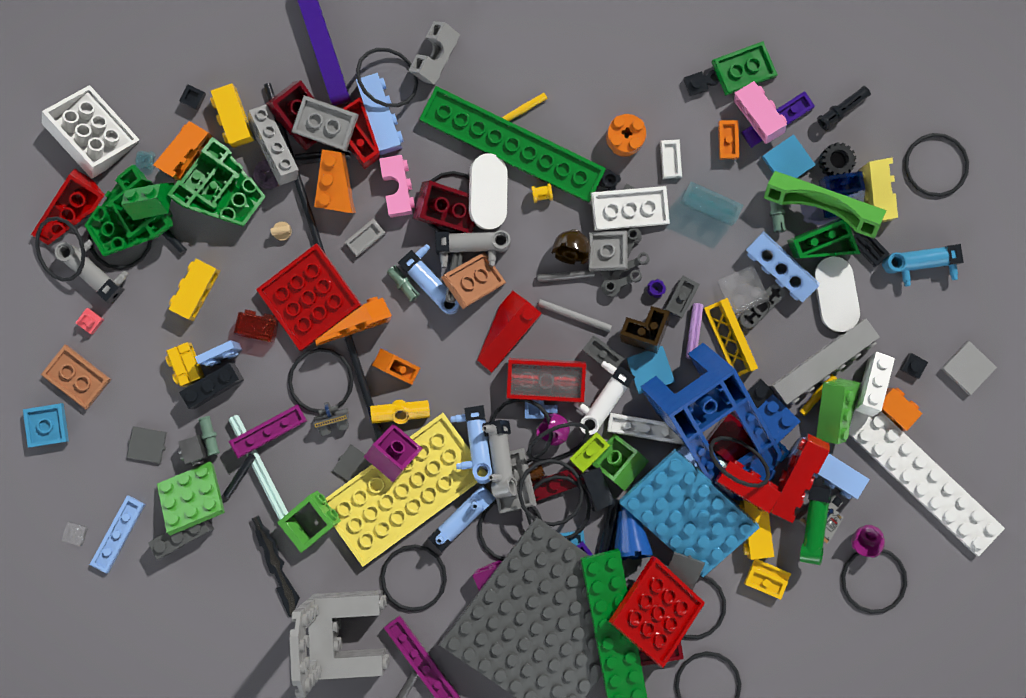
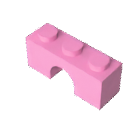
M402 155L380 158L383 180H394L399 183L398 191L393 195L386 196L390 218L413 214L412 209L415 208L414 198L410 197L409 190H412L410 178L407 179L406 172L409 171L407 160H404Z

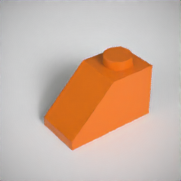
M380 349L372 365L411 385L420 370V367L383 349Z

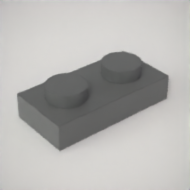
M682 276L665 310L682 319L700 284Z
M595 335L582 349L600 365L603 361H606L617 368L624 360L621 355Z

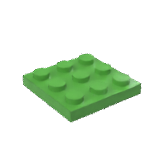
M211 461L157 483L166 532L170 536L225 513L214 465Z

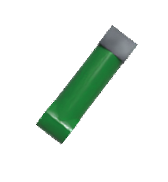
M812 486L809 490V506L804 540L800 552V562L821 565L823 543L832 489Z

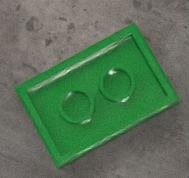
M764 41L711 61L725 96L737 92L753 81L756 84H760L778 76Z

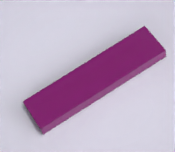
M297 404L228 442L239 459L307 422Z

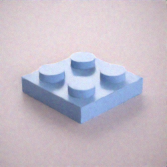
M230 340L195 358L198 364L214 367L221 363L220 360L224 358L231 359L238 356V352L243 349L240 343Z

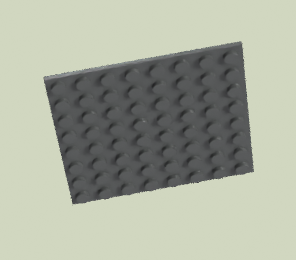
M536 517L439 645L516 698H585L602 676L580 558L590 555ZM626 582L627 591H629L632 586Z

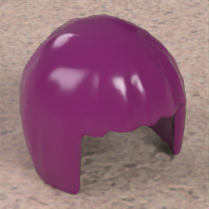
M549 414L551 419L549 425L545 417L536 430V436L554 426L568 423V421L560 414ZM570 427L553 431V439L550 445L557 446L564 443L568 438ZM549 433L541 439L548 441Z
M868 524L854 532L851 543L852 548L860 555L875 558L884 549L885 539L878 527Z

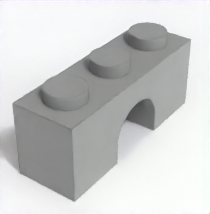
M434 21L425 37L432 43V54L430 56L417 54L408 71L422 82L435 85L436 81L440 78L445 64L449 60L453 48L457 44L460 34L447 23Z

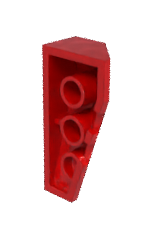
M74 169L64 181L31 235L36 237L40 224L50 217L58 216L68 220L73 226L96 209L105 194L90 177ZM58 220L50 221L43 227L40 240L49 245L69 230L70 227Z
M512 290L499 306L477 361L492 373L539 319L542 313Z

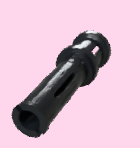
M862 86L861 89L849 96L838 106L834 105L823 116L819 115L817 117L818 124L825 131L829 130L832 124L843 119L844 114L871 95L870 90L866 86Z

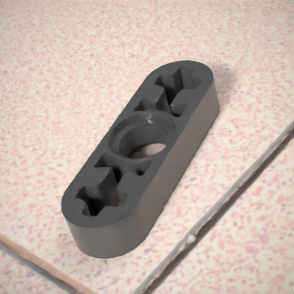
M778 284L769 286L739 316L740 326L745 329L754 327L783 298L784 289ZM771 289H777L779 291L777 293L779 297L775 296L769 302V300L766 298H768L772 294ZM759 301L766 304L764 312H760L756 308ZM754 312L756 315L750 320L752 324H745L744 321L746 319L744 316L748 317Z

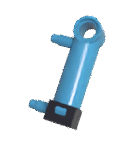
M961 244L933 249L896 252L888 255L883 260L882 266L890 274L902 272L904 286L907 287L911 285V270L949 266L951 279L957 280V265L964 263ZM892 259L898 262L897 268L892 265Z

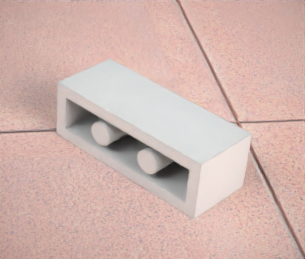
M875 352L868 358L855 411L872 417L882 411L895 358L879 352Z

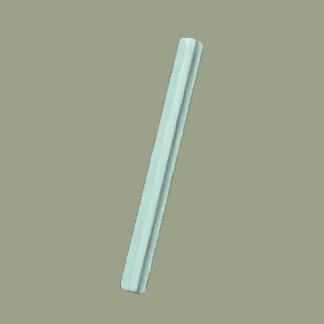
M238 415L229 418V423L237 437L247 432ZM255 449L246 454V456L253 454L256 457L251 466L277 517L281 520L288 514V511Z

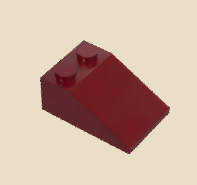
M299 80L290 84L266 104L276 120L307 150L317 141L292 133L303 96L314 99L304 83Z
M430 180L422 182L412 219L463 233H472L475 223L469 215V193Z
M731 414L722 418L706 438L710 445L712 439L717 437H733L755 448L740 421ZM727 440L715 442L713 446L714 453L721 456L725 461L731 462L739 460L750 452L744 446Z

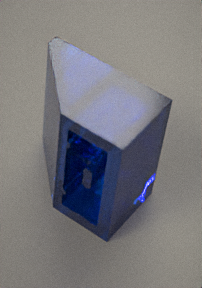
M862 171L824 176L818 181L819 186L864 202L865 184ZM823 209L824 218L837 217L835 214Z

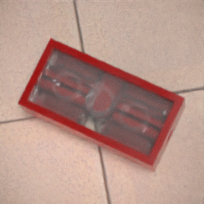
M509 358L507 398L584 402L586 362Z

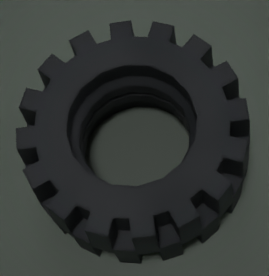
M837 142L829 145L820 155L819 167L823 169L822 173H826L827 177H833L832 179L842 178L849 174L856 165V156L853 155L855 153L854 150L851 151V147L849 145L845 146V143L839 144ZM838 153L842 155L845 161L842 168H836L831 164L830 157L832 154Z

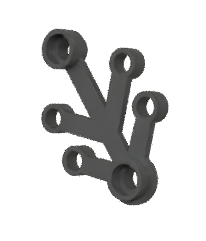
M634 227L627 231L628 257L634 244L639 243L642 239L640 230ZM632 232L637 233L636 237L634 238L630 237V234ZM642 252L637 258L628 261V270L639 265L648 264L650 260L648 254ZM642 256L647 257L646 261L644 262L640 261V258ZM608 270L601 271L604 279L602 283L603 293L609 297L616 296L620 292L621 287L641 281L642 274L640 271L633 270L630 276L619 279L621 274L627 270H614L612 276H610ZM635 273L639 274L638 279H633ZM609 284H614L612 290L608 289Z

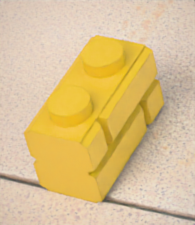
M186 342L166 351L168 356L165 359L168 366L174 370L172 376L177 385L186 387L205 377L200 364L196 361V353L192 343Z

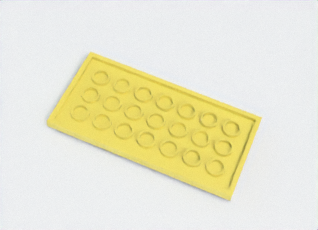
M444 413L410 436L423 449L394 482L388 479L375 466L370 465L326 497L327 503L338 513L341 520L335 526V529L362 567L478 483L474 478L472 468L464 470L456 468L457 463L471 461L470 448ZM480 469L477 473L480 477H485L488 474L485 469Z

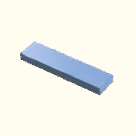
M129 495L126 496L89 565L106 574L109 573L146 504Z

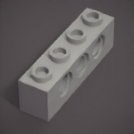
M267 104L249 110L248 122L279 186L297 180L299 169Z

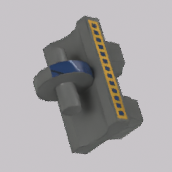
M329 402L324 403L325 409L319 410L320 416L314 417V428H318L321 436L331 433L330 424L336 423L340 431L349 428L348 408L339 410L337 405L331 407Z

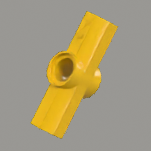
M395 400L392 404L370 406L372 423L394 421L397 424H404L411 419L430 418L428 400L415 402Z

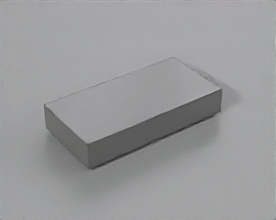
M373 218L344 243L356 257H359L386 233Z

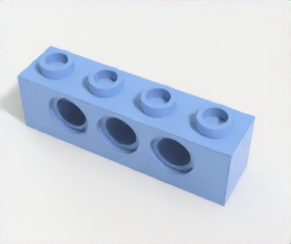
M764 231L747 247L748 257L754 262L757 260L762 264V270L768 275L772 274L776 277V283L782 288L786 287L790 290V296L796 301L800 300L803 303L819 287L820 283ZM769 250L772 252L773 257L765 259L762 252ZM783 263L786 265L787 270L779 272L776 266ZM792 277H799L801 283L793 285L790 279Z

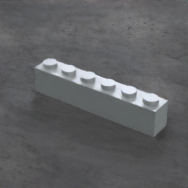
M867 319L860 320L853 328L839 335L769 387L784 405L789 404L791 406L799 400L798 396L802 393L808 394L814 390L815 387L813 385L819 381L823 383L828 380L831 372L834 370L838 372L846 366L845 362L849 359L853 361L861 355L860 351L864 348L868 350L876 345V340L880 336Z

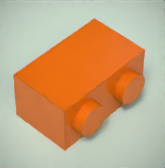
M887 388L882 412L899 429L908 431L923 413L918 410L919 406L911 400L908 401L904 397L905 394L900 389Z

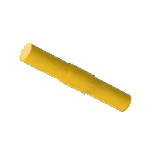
M543 92L502 118L511 121L548 98Z
M831 374L830 378L825 382L835 380L837 378L833 374ZM823 384L800 409L799 412L803 416H806L821 399Z

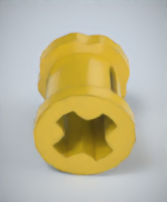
M550 183L547 186L536 188L531 186L534 203L545 199L553 200Z

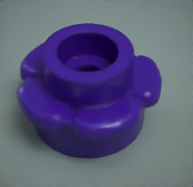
M656 279L648 283L647 292L650 296L659 298L665 293L666 286L663 281Z

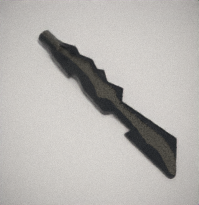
M258 515L252 518L256 528L255 533L258 543L264 549V557L269 571L275 574L280 586L276 589L288 616L291 617L300 597L282 570L285 562L278 556L279 548L276 547V541L270 536V530L262 524Z

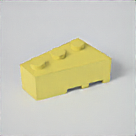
M893 157L870 161L860 168L857 174L858 181L862 185L861 197L863 202L887 210L882 222L898 218L896 193H893L891 188V182H895L894 175L890 176L889 164H893Z

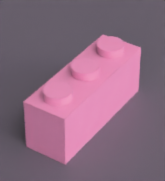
M755 81L735 92V104L765 144L785 133L787 126L785 117L782 114L779 115L773 101L767 99L765 91Z

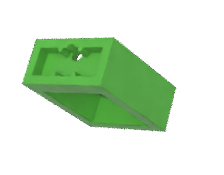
M317 490L306 497L277 523L302 553L341 522L338 513L329 506L325 496ZM308 503H311L327 524L312 538L309 537L294 518V515Z

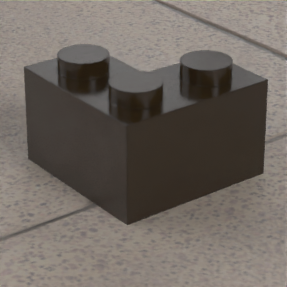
M651 306L645 323L626 317L620 332L621 342L657 354L670 321V311Z

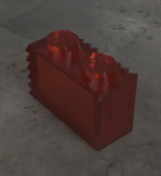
M245 309L244 313L238 312L234 334L275 343L279 321L274 319V315L264 313L263 317L257 316L256 311Z

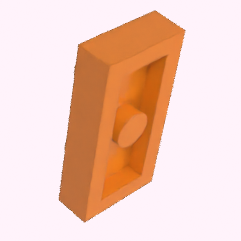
M720 120L718 122L719 160L739 159L738 120Z

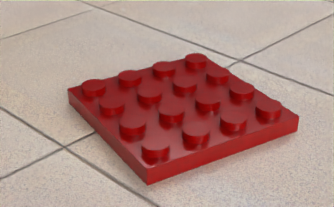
M317 243L256 289L299 351H303L315 342L317 338L362 306Z
M652 556L608 622L658 666L664 668L705 602L657 557Z

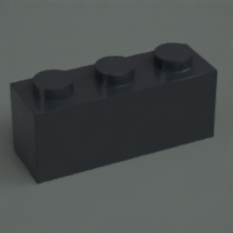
M228 363L179 393L188 409H196L244 381L236 365Z

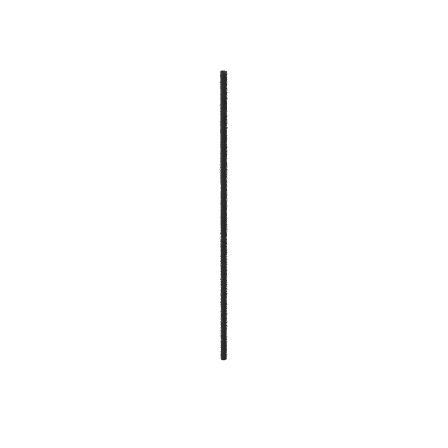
M266 83L264 88L268 101H270L275 95L271 83ZM274 117L275 122L280 130V133L294 159V154L290 145L286 129ZM298 171L297 180H294L307 223L314 244H319L324 251ZM352 335L344 338L371 419L370 406H374ZM372 423L378 440L383 435L380 423Z

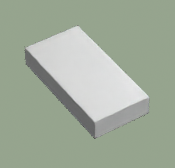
M680 139L660 141L662 179L682 178Z

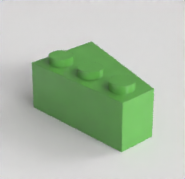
M838 378L823 383L817 438L833 444L846 442L861 382Z

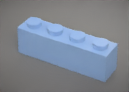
M378 73L361 78L365 89L375 99L391 103L389 95L385 96L384 89H387L384 78H379ZM357 82L380 155L402 149L401 143L404 140L401 131L397 132L395 125L398 124L395 113L391 114L389 107L377 104L368 98Z
M804 437L798 438L795 445L788 454V458H790L792 454L796 455L797 451L799 450L797 449L798 443L801 440V438L805 439ZM828 454L819 473L813 474L816 479L818 477L823 479V484L829 488L834 489L835 487L841 491L839 494L849 500L851 498L858 499L870 480L831 454Z

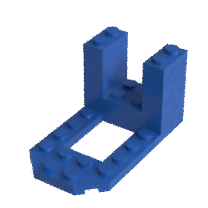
M702 343L688 353L700 374L698 379L676 394L657 376L640 387L656 414L684 442L701 472L729 498L743 501L742 497L715 481L720 470L715 466L710 457L709 443L703 432L734 411L754 445V449L767 463L770 471L769 481L775 477V466L777 461H780L782 453L735 368L706 344ZM751 451L737 460L744 465V470L747 472L752 470L761 475L760 480H765V468Z

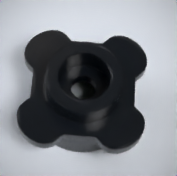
M607 169L599 185L608 188V191H614L616 184L621 181V177Z

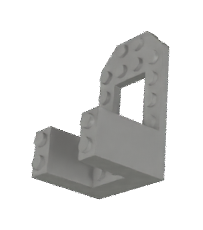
M383 590L313 594L292 612V622L296 623L295 629H290L291 681L293 686L298 687V689H295L296 698H305L318 680L383 676L385 670L390 665V656L386 654V648L339 651V649H342V637H339L338 631L341 629V618L380 615L387 606V597L383 595ZM307 627H308L309 635H306V628H307ZM307 648H309V654H310V656H308V657H307Z

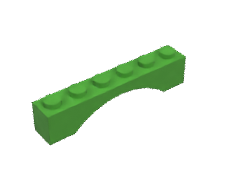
M778 171L773 173L764 195V199L780 205L803 204L824 209L843 219L855 232L874 239L887 211Z

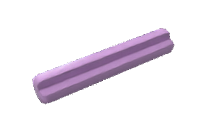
M700 303L692 305L686 350L687 359H690L688 353L698 347L703 313V304Z

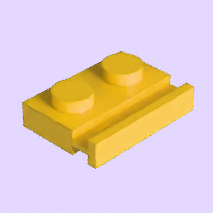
M753 559L744 584L781 600L791 573L759 559Z

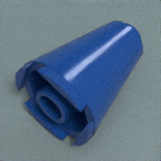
M622 507V511L618 512L614 550H620L622 561L653 556L643 524L626 508Z

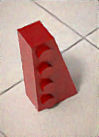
M807 434L805 439L801 438L797 446L799 450L796 455L792 454L788 461L789 467L787 471H782L777 489L781 492V495L771 510V513L791 523L796 518V507L801 508L804 502L805 489L810 490L815 479L813 474L819 473L830 452L829 443L810 434Z

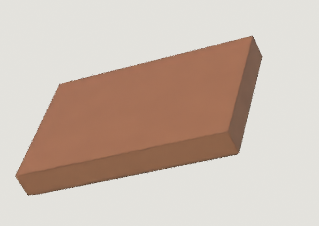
M485 252L441 277L462 309L506 283L496 267L489 266L488 256Z
M65 344L41 374L85 410L90 408L112 380Z

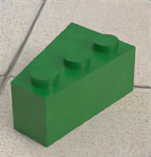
M841 218L787 240L793 258L860 254L849 224Z

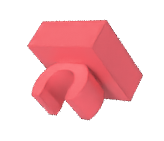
M86 308L75 323L93 335L105 319L90 308Z

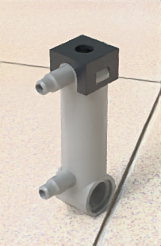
M503 230L487 233L454 234L435 232L436 253L440 255L442 268H447L448 254L450 252L488 251L489 266L493 267L496 261V251L503 253L510 247V235ZM498 238H504L506 240V243L504 245H498L496 243V240Z
M88 239L87 242L84 243L85 252H87L93 244V241L90 239ZM66 242L58 244L55 248V256L76 273L81 264V249ZM70 249V255L65 257L66 250ZM85 256V265L79 276L105 302L113 304L125 290L120 285L129 274L123 271L115 280H112Z
M507 420L483 423L482 430L485 437L489 438L493 474L489 475V480L492 481V493L497 499L515 496L518 493V484L513 477L508 435L511 434L510 423Z

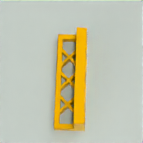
M728 298L703 308L726 362L734 368L733 365L736 359L743 361L746 369L737 372L739 376L758 369ZM719 306L722 313L719 320L711 316L710 309ZM720 324L728 327L729 333L727 337L719 334ZM728 341L736 345L735 355L727 352L726 346Z

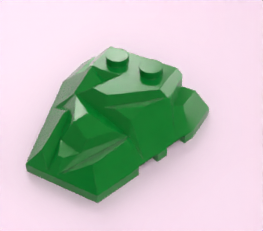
M213 137L201 150L199 158L181 181L178 180L167 194V197L183 208L242 227L245 226L266 197L253 179L246 175L242 165L236 162L229 148Z
M133 164L118 175L115 180L117 184L113 190L107 191L105 194L107 198L102 206H97L85 223L86 229L103 256L158 238L173 226L171 219L173 214L170 209L168 214L132 220L121 205L125 190L154 185Z

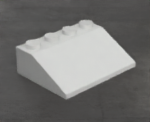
M90 85L42 111V125L91 179L109 169L140 141Z

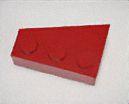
M360 96L343 109L359 115L348 148L362 167L366 169L380 159V152L362 97Z
M733 460V462L726 461L723 466L728 473L739 480L748 483L763 482L760 480L761 475L752 470L747 472L743 469L744 465L736 460ZM721 471L715 479L717 483L766 513L771 512L781 495V492L777 490L778 486L770 481L760 488L747 487L731 480Z

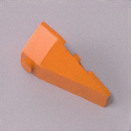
M378 297L368 299L367 303L315 340L316 346L388 323L392 315L384 299H378Z

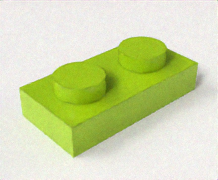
M596 432L569 460L584 473L610 445Z

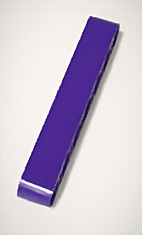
M298 0L331 104L338 106L350 102L348 89L319 1Z

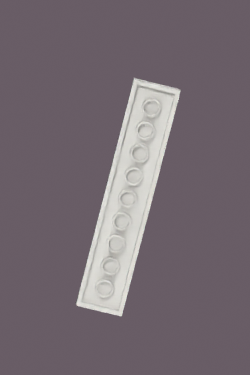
M854 409L849 436L976 556H980L1005 528L882 411L872 417Z

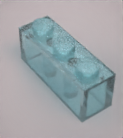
M694 182L688 184L680 201L681 204L730 226L736 223L743 208V204Z

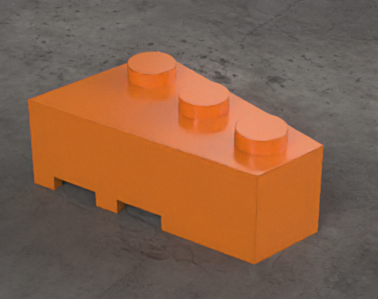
M189 121L182 127L180 133L153 166L174 180L181 181L199 158L201 150L213 136Z
M322 149L314 207L356 213L345 153Z

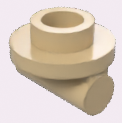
M278 222L271 228V234L277 240L285 241L290 238L292 229L288 223Z

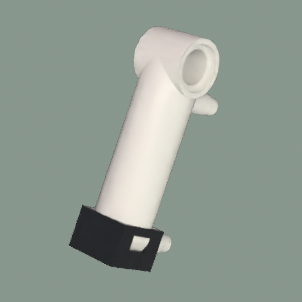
M603 361L601 366L612 374L606 386L590 408L580 402L574 403V406L585 414L580 423L585 425V421L588 419L595 422V428L589 430V435L595 434L635 378L633 374L621 366L616 368L610 363Z

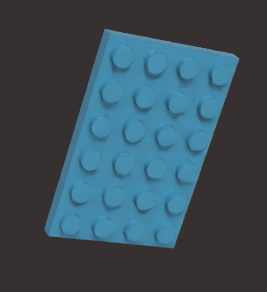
M676 448L620 499V504L671 550L685 556L691 555V558L705 562L700 574L702 577L706 576L760 528L755 520Z

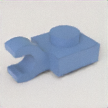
M532 400L539 403L547 413H558V405H544V400ZM525 402V419H544V414L538 407Z

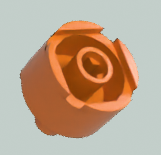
M623 114L614 118L609 125L606 135V142L614 154L621 157H629L641 149L646 138V128L643 120L631 114ZM624 133H628V136H629V137H628V138H624V137H625Z

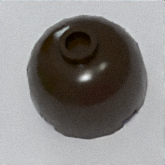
M572 229L562 232L556 237L551 253H555V258L563 263L574 265L575 261H581L580 264H584L589 260L591 246L584 234L579 230Z

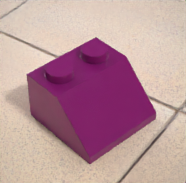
M393 423L370 447L364 458L394 482L423 448Z

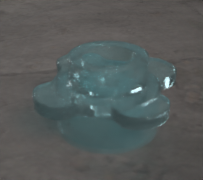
M138 151L136 154V167L138 169H154L155 166L153 164L156 154L153 151Z

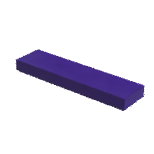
M804 91L776 109L779 115L782 114L785 117L787 125L812 110L815 105ZM752 125L741 132L751 148L763 141Z

